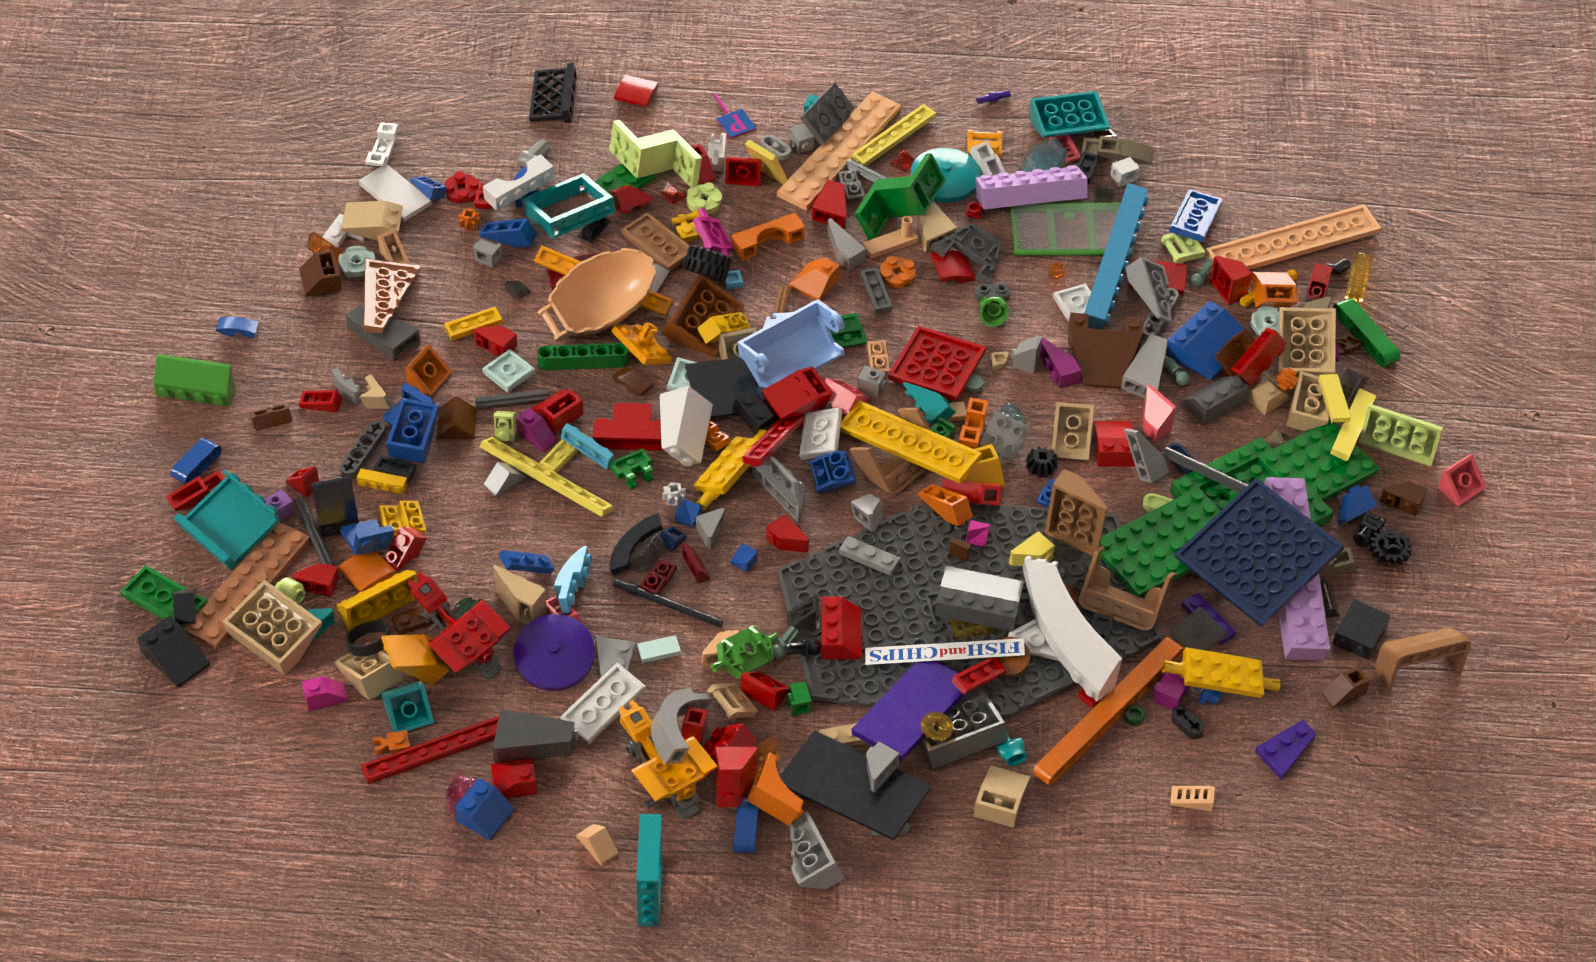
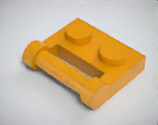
M967 131V154L972 157L970 150L973 146L986 142L973 139L996 140L988 141L994 154H997L1002 159V131H997V133Z

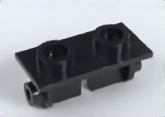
M604 217L587 224L582 228L577 237L593 243L611 220Z

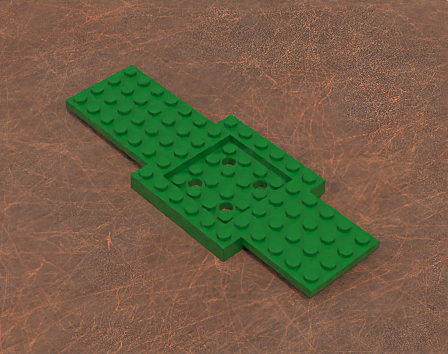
M1331 420L1326 425L1315 427L1274 449L1262 437H1259L1206 464V466L1247 485L1255 478L1263 483L1267 477L1305 478L1310 518L1319 527L1331 522L1334 513L1325 501L1378 474L1380 470L1356 444L1348 461L1330 454L1341 430L1334 422L1331 423ZM1193 471L1171 483L1170 493L1176 499L1102 536L1100 546L1105 548L1101 559L1135 596L1142 598L1147 595L1150 589L1163 587L1166 577L1171 572L1175 573L1173 581L1191 572L1190 569L1175 558V553L1227 506L1239 492ZM1224 497L1227 498L1228 501L1220 500L1219 498Z

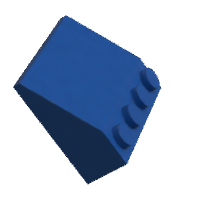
M1209 301L1168 339L1166 356L1212 380L1223 369L1215 359V355L1234 335L1245 328L1225 308Z

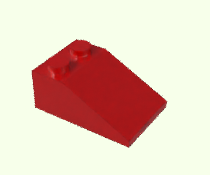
M1093 421L1097 467H1135L1124 432L1126 428L1133 430L1131 421Z

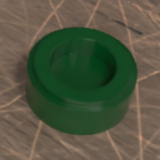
M1129 706L1125 710L1124 719L1131 726H1139L1144 722L1145 712L1139 706Z

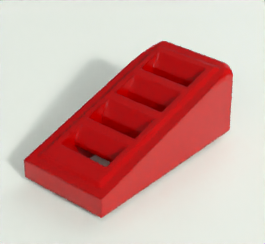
M338 390L303 391L298 406L304 409L337 413L340 409L342 397Z

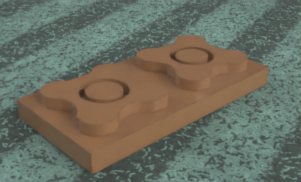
M648 212L621 229V234L653 258L660 266L669 270V272L684 263L689 245Z

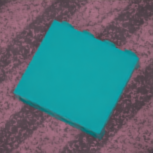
M224 469L223 473L226 478L185 517L178 513L174 519L186 533L231 571L281 520L277 515L279 512L274 506H267L265 499L261 495H254L252 493L253 489L248 484H241L240 478L232 472L230 474Z

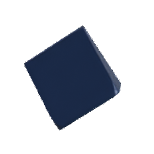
M670 527L661 531L658 543L672 552L687 539V536L678 529Z

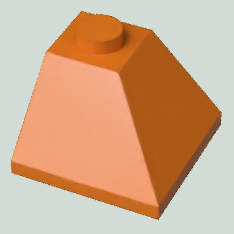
M826 258L809 262L789 283V287L814 300H821L839 280V265Z

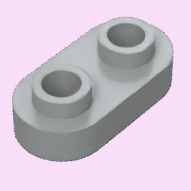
M765 135L761 138V147L776 155L778 160L790 158L791 147L774 135Z

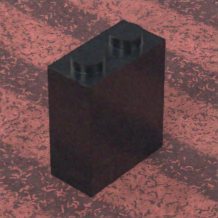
M1354 599L1335 632L1332 644L1369 660L1388 626L1391 615Z

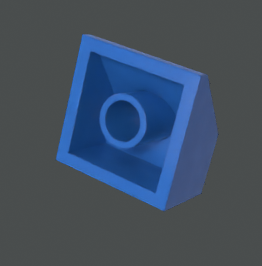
M480 778L476 780L454 807L456 822L489 840L493 838L514 811V807L495 786Z

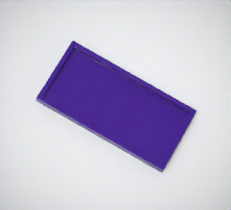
M936 661L916 662L852 728V735L872 746H875L878 742L885 744L899 753V761L902 762L965 696L951 682L953 676L958 673Z

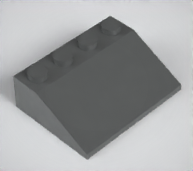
M946 566L936 602L935 616L1014 631L1024 581Z
M979 687L966 694L919 745L928 763L934 769L1008 741L1004 720L983 688Z

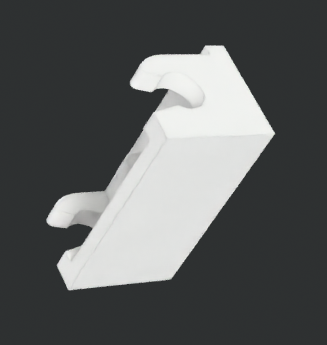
M713 133L708 146V157L713 171H724L726 133H721L720 140H716Z

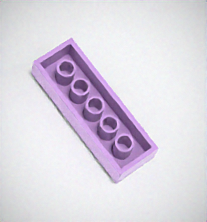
M1069 165L1067 168L1061 169L1058 167H1052L1049 170L1034 169L1032 172L1016 171L1015 174L999 173L996 176L986 174L975 178L976 199L983 209L1087 198V177L1075 165Z

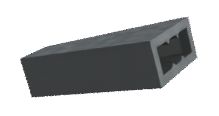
M358 306L346 315L347 328L392 361L397 360L420 342L419 328L394 318L390 319L383 333L363 331L364 307Z

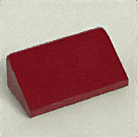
M683 543L682 556L697 583L710 580L711 576L696 550L687 543Z

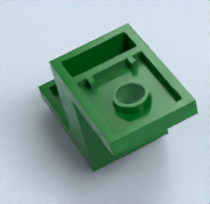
M932 153L924 155L912 176L876 179L854 213L868 240L878 237L890 217L925 215L946 181Z

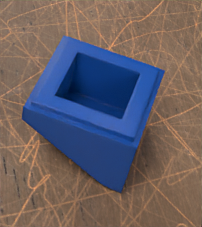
M684 499L675 511V521L692 528L696 523V517L701 515V506Z
M742 543L730 563L747 572L758 560V551Z

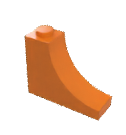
M769 752L759 766L746 801L790 826L794 819L798 821L802 815L803 810L801 807L804 800L796 796L781 780L776 769V756Z

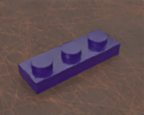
M1199 593L1192 595L1182 602V607L1219 645L1235 637L1236 631Z

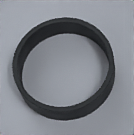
M368 621L351 629L345 639L350 653L363 657L382 651L384 643L381 638L366 645H353V643L359 637L371 632H385L383 636L391 635L388 625L383 621Z

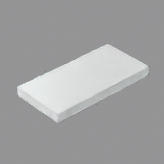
M388 164L379 167L359 180V185L378 201H389L403 205L401 215L403 222L432 205L430 199Z
M617 662L560 717V720L575 722L578 736L590 744L620 715L619 707L623 706L624 709H627L629 702L635 701L646 690V686Z

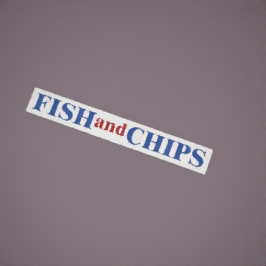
M1024 638L865 648V665L1025 655Z

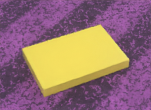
M748 140L745 146L751 158L761 159V172L784 185L787 178L776 155Z

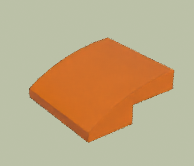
M376 551L357 556L354 555L338 566V570L360 592L375 586L380 581L391 578L396 572Z

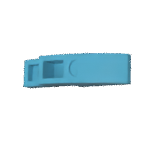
M583 546L569 558L556 578L554 588L562 613H570L571 606L575 604V592L578 591V587H584L586 579L589 578V566H592V555L588 553L587 546Z

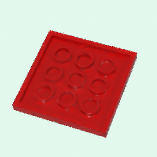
M918 325L888 374V380L900 384L907 382L939 393L944 398L957 402L983 358L986 346Z

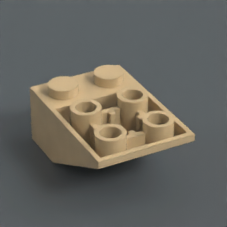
M493 566L495 591L518 622L527 625L534 619L547 614L546 590L541 585L534 584L522 576H517L506 568Z
M990 765L975 803L974 817L1014 828L1030 776Z

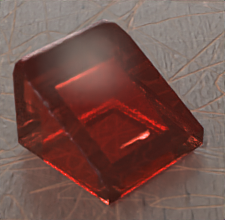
M903 149L889 164L907 172L915 159Z

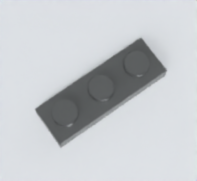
M878 267L860 270V277L874 314L892 311L893 306Z

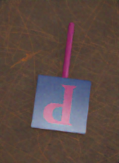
M713 93L715 99L726 112V115L716 119L730 138L756 129V126L743 109L730 113L717 94Z

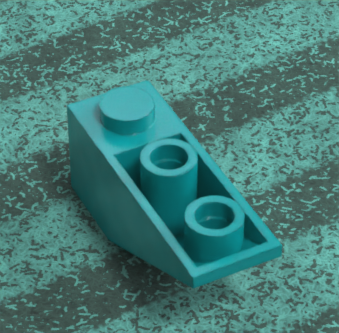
M907 382L903 383L907 389L905 393L911 399L916 400V407L921 412L924 411L926 413L924 417L930 424L936 423L939 417L948 420L956 413L950 403L939 393Z

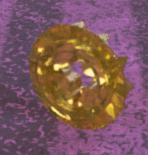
M941 712L927 713L920 723L921 732H924L926 738L930 737L933 741L941 740L943 742L953 732L951 719ZM936 722H938L939 725L938 731L934 730V725L936 724Z

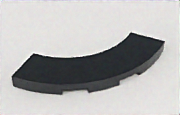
M659 513L643 519L622 536L611 555L610 572L612 575L631 569V559L637 544L663 530Z

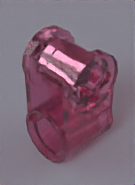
M456 772L446 790V806L450 812L455 813L454 807L478 778H469L463 776L461 772Z

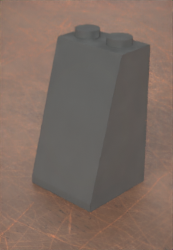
M501 710L493 744L494 762L571 756L572 749H576L578 743V730L575 729V722Z

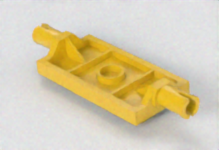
M760 429L753 438L735 437L704 474L699 477L694 487L696 491L704 493L696 502V504L701 506V511H705L713 500L718 499L720 494H725L750 466V464L743 463L742 456L767 432L766 430Z
M1185 647L1181 663L1164 660L1162 663L1163 673L1179 675V677L1184 678V685L1257 698H1262L1264 689L1275 692L1280 690V679L1263 676L1262 660Z

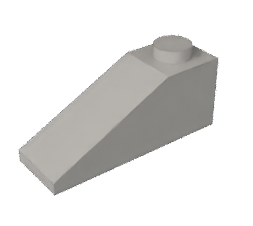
M830 218L828 220L827 233L838 263L849 271L865 261L866 248Z
M1126 428L1124 432L1140 480L1153 483L1168 474L1167 461L1164 456L1139 431Z

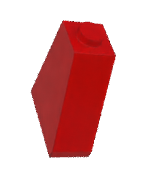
M827 179L812 206V220L828 224V220L831 218L845 230L847 213L844 184Z

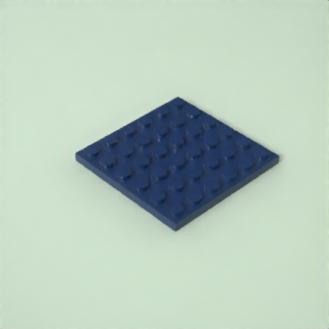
M1255 478L1175 553V558L1260 627H1263L1344 550V545L1263 482Z

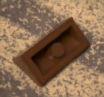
M286 403L250 413L256 431L292 422L290 409Z

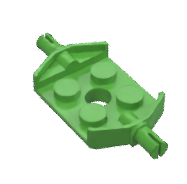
M750 626L720 641L716 645L718 662L711 664L710 668L713 669V672L723 668L739 679L742 673L750 672L766 663H770L774 659L771 644L778 641L779 636H776L777 633L769 636L765 635L755 626ZM745 646H748L752 653L747 652Z

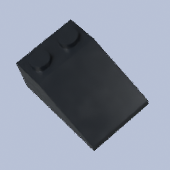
M351 476L311 483L316 516L322 538L341 534V527L359 523Z
M168 616L137 638L141 653L177 688L210 666V662L183 627L171 616Z

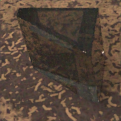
M520 280L505 282V291L515 301L531 293Z

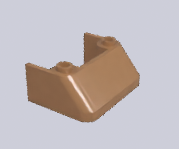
M919 408L898 409L902 419L930 430ZM852 447L849 449L862 475L888 494H898L927 470L896 455H892L879 465L871 448Z
M1100 546L1094 552L1080 593V605L1084 609L1114 617V620L1143 631L1150 630L1155 625L1165 604L1175 573L1171 572L1166 577L1162 589L1152 588L1147 592L1145 599L1138 598L1133 594L1108 586L1111 575L1106 568L1099 566L1105 548Z
M1447 627L1399 640H1389L1384 642L1380 648L1375 668L1387 692L1392 691L1398 668L1442 657H1448L1456 674L1461 675L1471 642L1467 635Z

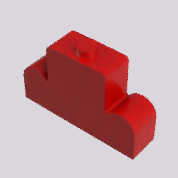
M615 403L612 421L607 418H599L593 424L592 438L596 443L609 450H640L643 448L645 451H664L662 449L661 419L651 422V404Z

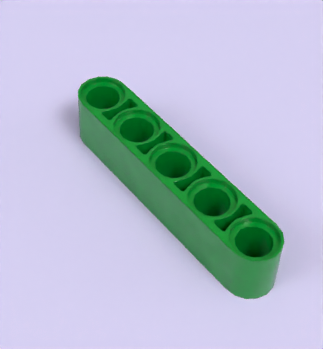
M1348 298L1334 304L1333 309H1336V317L1354 337L1363 342V348L1380 367H1386L1400 361L1401 356L1397 347L1353 298Z
M623 343L542 346L537 351L538 367L546 371L622 368L629 363V349Z

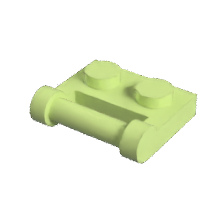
M1175 233L1164 235L1160 239L1163 246H1166L1173 256L1174 263L1183 264L1185 261L1205 256V251L1198 240L1179 236ZM1172 242L1177 243L1182 253L1179 254Z

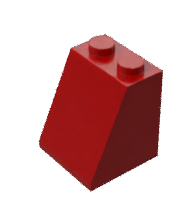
M715 747L714 762L717 768L714 769L713 786L718 807H739L748 796L756 774L757 747Z

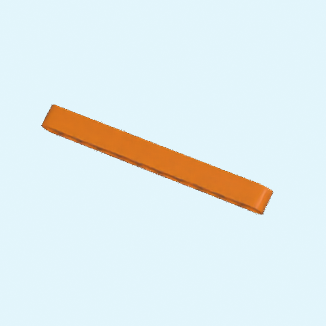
M1166 637L1115 689L1102 699L1036 764L1032 774L1048 786H1051L1125 713L1129 706H1133L1161 678L1163 661L1177 662L1182 657L1185 648L1171 638Z

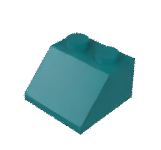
M421 681L381 692L393 732L410 731L434 723L426 690Z

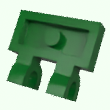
M643 448L609 462L610 469L618 480L624 478L630 490L637 487L634 481L636 479L635 472L641 470L646 482L654 480L651 474L653 472L651 467L652 459Z

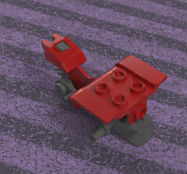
M419 572L417 574L420 580L418 583H414L411 579L408 581V585L411 588L410 593L424 608L421 614L427 623H433L428 630L431 632L438 628L442 632L427 645L449 666L450 671L448 673L451 676L472 664L484 678H493L501 671V665L498 663L499 659L494 654L492 647L511 628L484 600L478 602L458 619L454 613L460 606L457 605L450 610V604L444 592L432 578L426 577Z

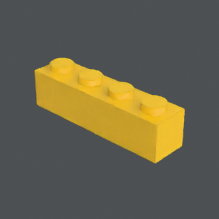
M360 469L357 476L359 486L404 494L408 485L407 477Z

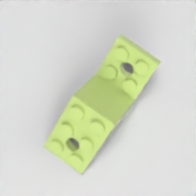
M620 120L613 121L609 149L636 178L673 169L691 188L698 185L702 157L674 129L637 138Z

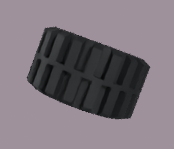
M691 245L688 248L683 268L715 280L726 281L732 259L718 252Z

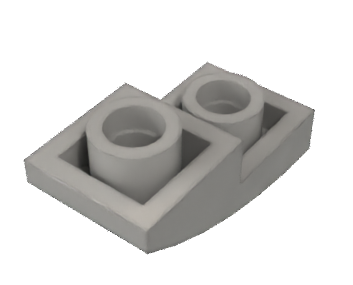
M855 169L838 172L839 182L844 184L847 200L864 197L861 181L858 180Z
M339 368L332 369L333 383L338 391L352 403L360 404L359 396L361 395L359 385H355L352 378L347 380L345 374H341Z

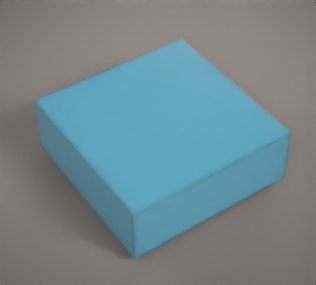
M740 270L728 272L726 281H723L726 290L743 287Z

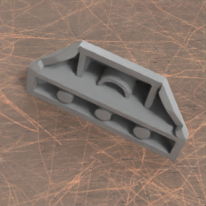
M774 457L768 458L761 466L752 467V475L797 522H800L805 501L806 488L804 484L798 481L792 471Z

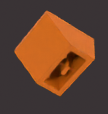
M1252 273L1255 308L1264 306L1290 308L1298 302L1296 284L1287 273Z

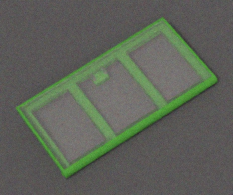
M1037 203L1010 206L1014 255H1104L1121 203Z

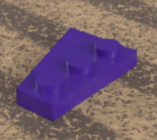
M1301 720L1257 746L1255 752L1282 780L1289 768L1295 764L1297 758L1303 754L1314 740L1316 733L1304 720Z

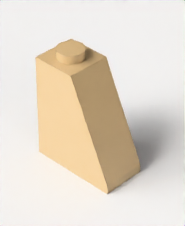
M934 201L925 215L917 216L925 253L932 251L930 248L934 242H939L945 236H950L957 231V227Z

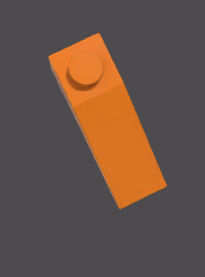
M934 484L918 492V496L949 523L959 526L965 524L967 520L973 517L966 496Z

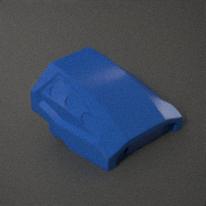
M834 451L831 454H824L808 461L813 473L817 493H824L828 490L857 483L853 465L846 451Z

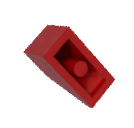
M786 515L767 525L766 539L778 550L805 553L809 551V538Z
M317 563L294 573L292 579L300 582L305 592L332 597L339 581L338 567L331 564Z

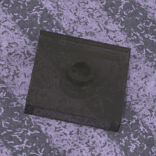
M1201 606L1171 630V634L1184 647L1209 651L1227 635V632Z

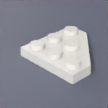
M1036 619L1009 633L1008 637L1024 638V642L1030 650V655L1059 661L1048 645Z

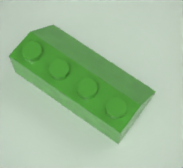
M162 354L157 355L154 375V388L157 396L223 406L230 405L235 392L231 365Z

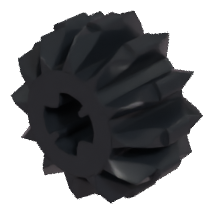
M1039 446L1036 449L1032 448L1026 457L1027 469L1030 470L1031 474H1037V477L1043 475L1046 478L1048 474L1053 475L1058 467L1057 454H1054L1053 449L1047 450V446L1044 449Z

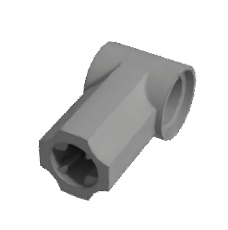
M541 139L528 151L523 150L517 162L519 165L526 166L527 168L526 162L540 154L545 157L551 151V147L547 141Z

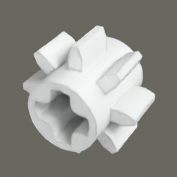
M670 482L667 487H663L662 499L667 500L668 505L678 506L685 499L686 488L681 489V483Z

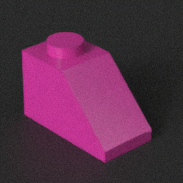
M322 676L301 682L309 712L349 701L342 682Z

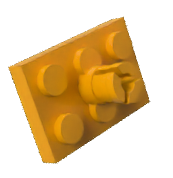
M645 323L643 326L638 324L613 326L611 332L643 365L669 364L672 360L667 351L653 338L658 331L655 325Z

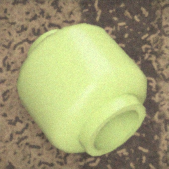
M284 578L275 585V588L297 604L303 601L305 591L300 582L291 578Z

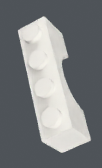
M540 154L526 162L527 172L520 179L504 181L497 178L484 185V199L497 211L553 180V165Z

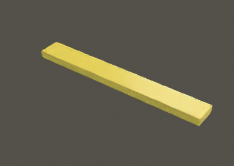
M490 437L481 441L480 448L595 514L603 517L612 512L613 505L496 438Z

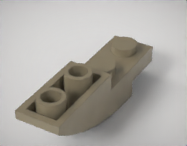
M1100 136L1099 139L1084 138L1081 154L1085 151L1100 155V158L1116 159L1117 161L1131 157L1137 164L1151 165L1154 148L1135 141Z

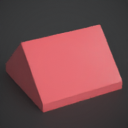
M1473 454L1468 455L1443 471L1438 489L1457 506H1460L1486 489Z

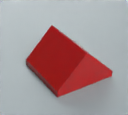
M758 670L745 672L741 675V690L744 694L773 711L778 708L787 696V693L790 692L789 686Z

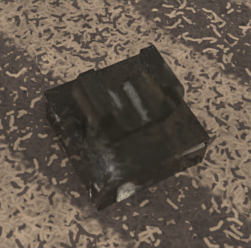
M1097 185L1095 203H1112L1115 187Z

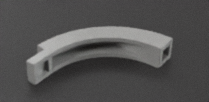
M691 688L681 689L666 697L652 720L651 735L655 748L665 764L681 763L690 749L679 731L677 717L685 715L688 706L706 710L713 700L709 693L694 694Z

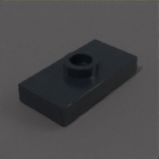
M380 455L373 471L407 477V483H409L416 471V465Z

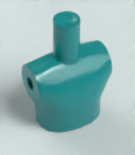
M1007 733L1008 741L997 745V751L999 756L1009 766L1019 765L1027 759L1023 740L1021 737L1011 739Z

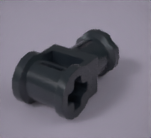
M1367 511L1360 524L1359 532L1353 536L1355 544L1362 548L1367 547L1374 533H1379V529H1383L1386 519H1381L1373 515L1371 511Z

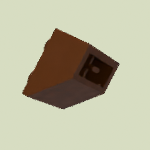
M334 250L314 253L299 268L306 297L342 290Z

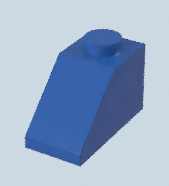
M1359 485L1349 489L1350 493L1343 496L1337 518L1338 525L1377 507L1368 485L1361 488Z

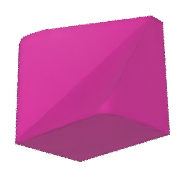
M971 520L966 542L985 547L990 524Z

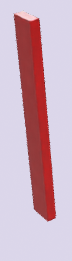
M499 716L361 764V769L368 785L493 741L496 735Z

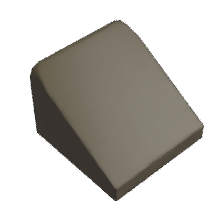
M1276 429L1268 437L1271 448L1274 449L1292 440L1291 433Z

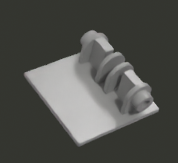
M996 410L979 444L982 446L992 444L996 453L1013 461L1030 427Z

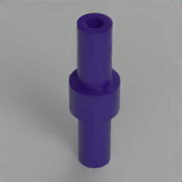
M1009 90L998 93L994 91L988 95L977 97L976 100L978 104L985 102L993 103L999 99L1010 97L1011 93Z

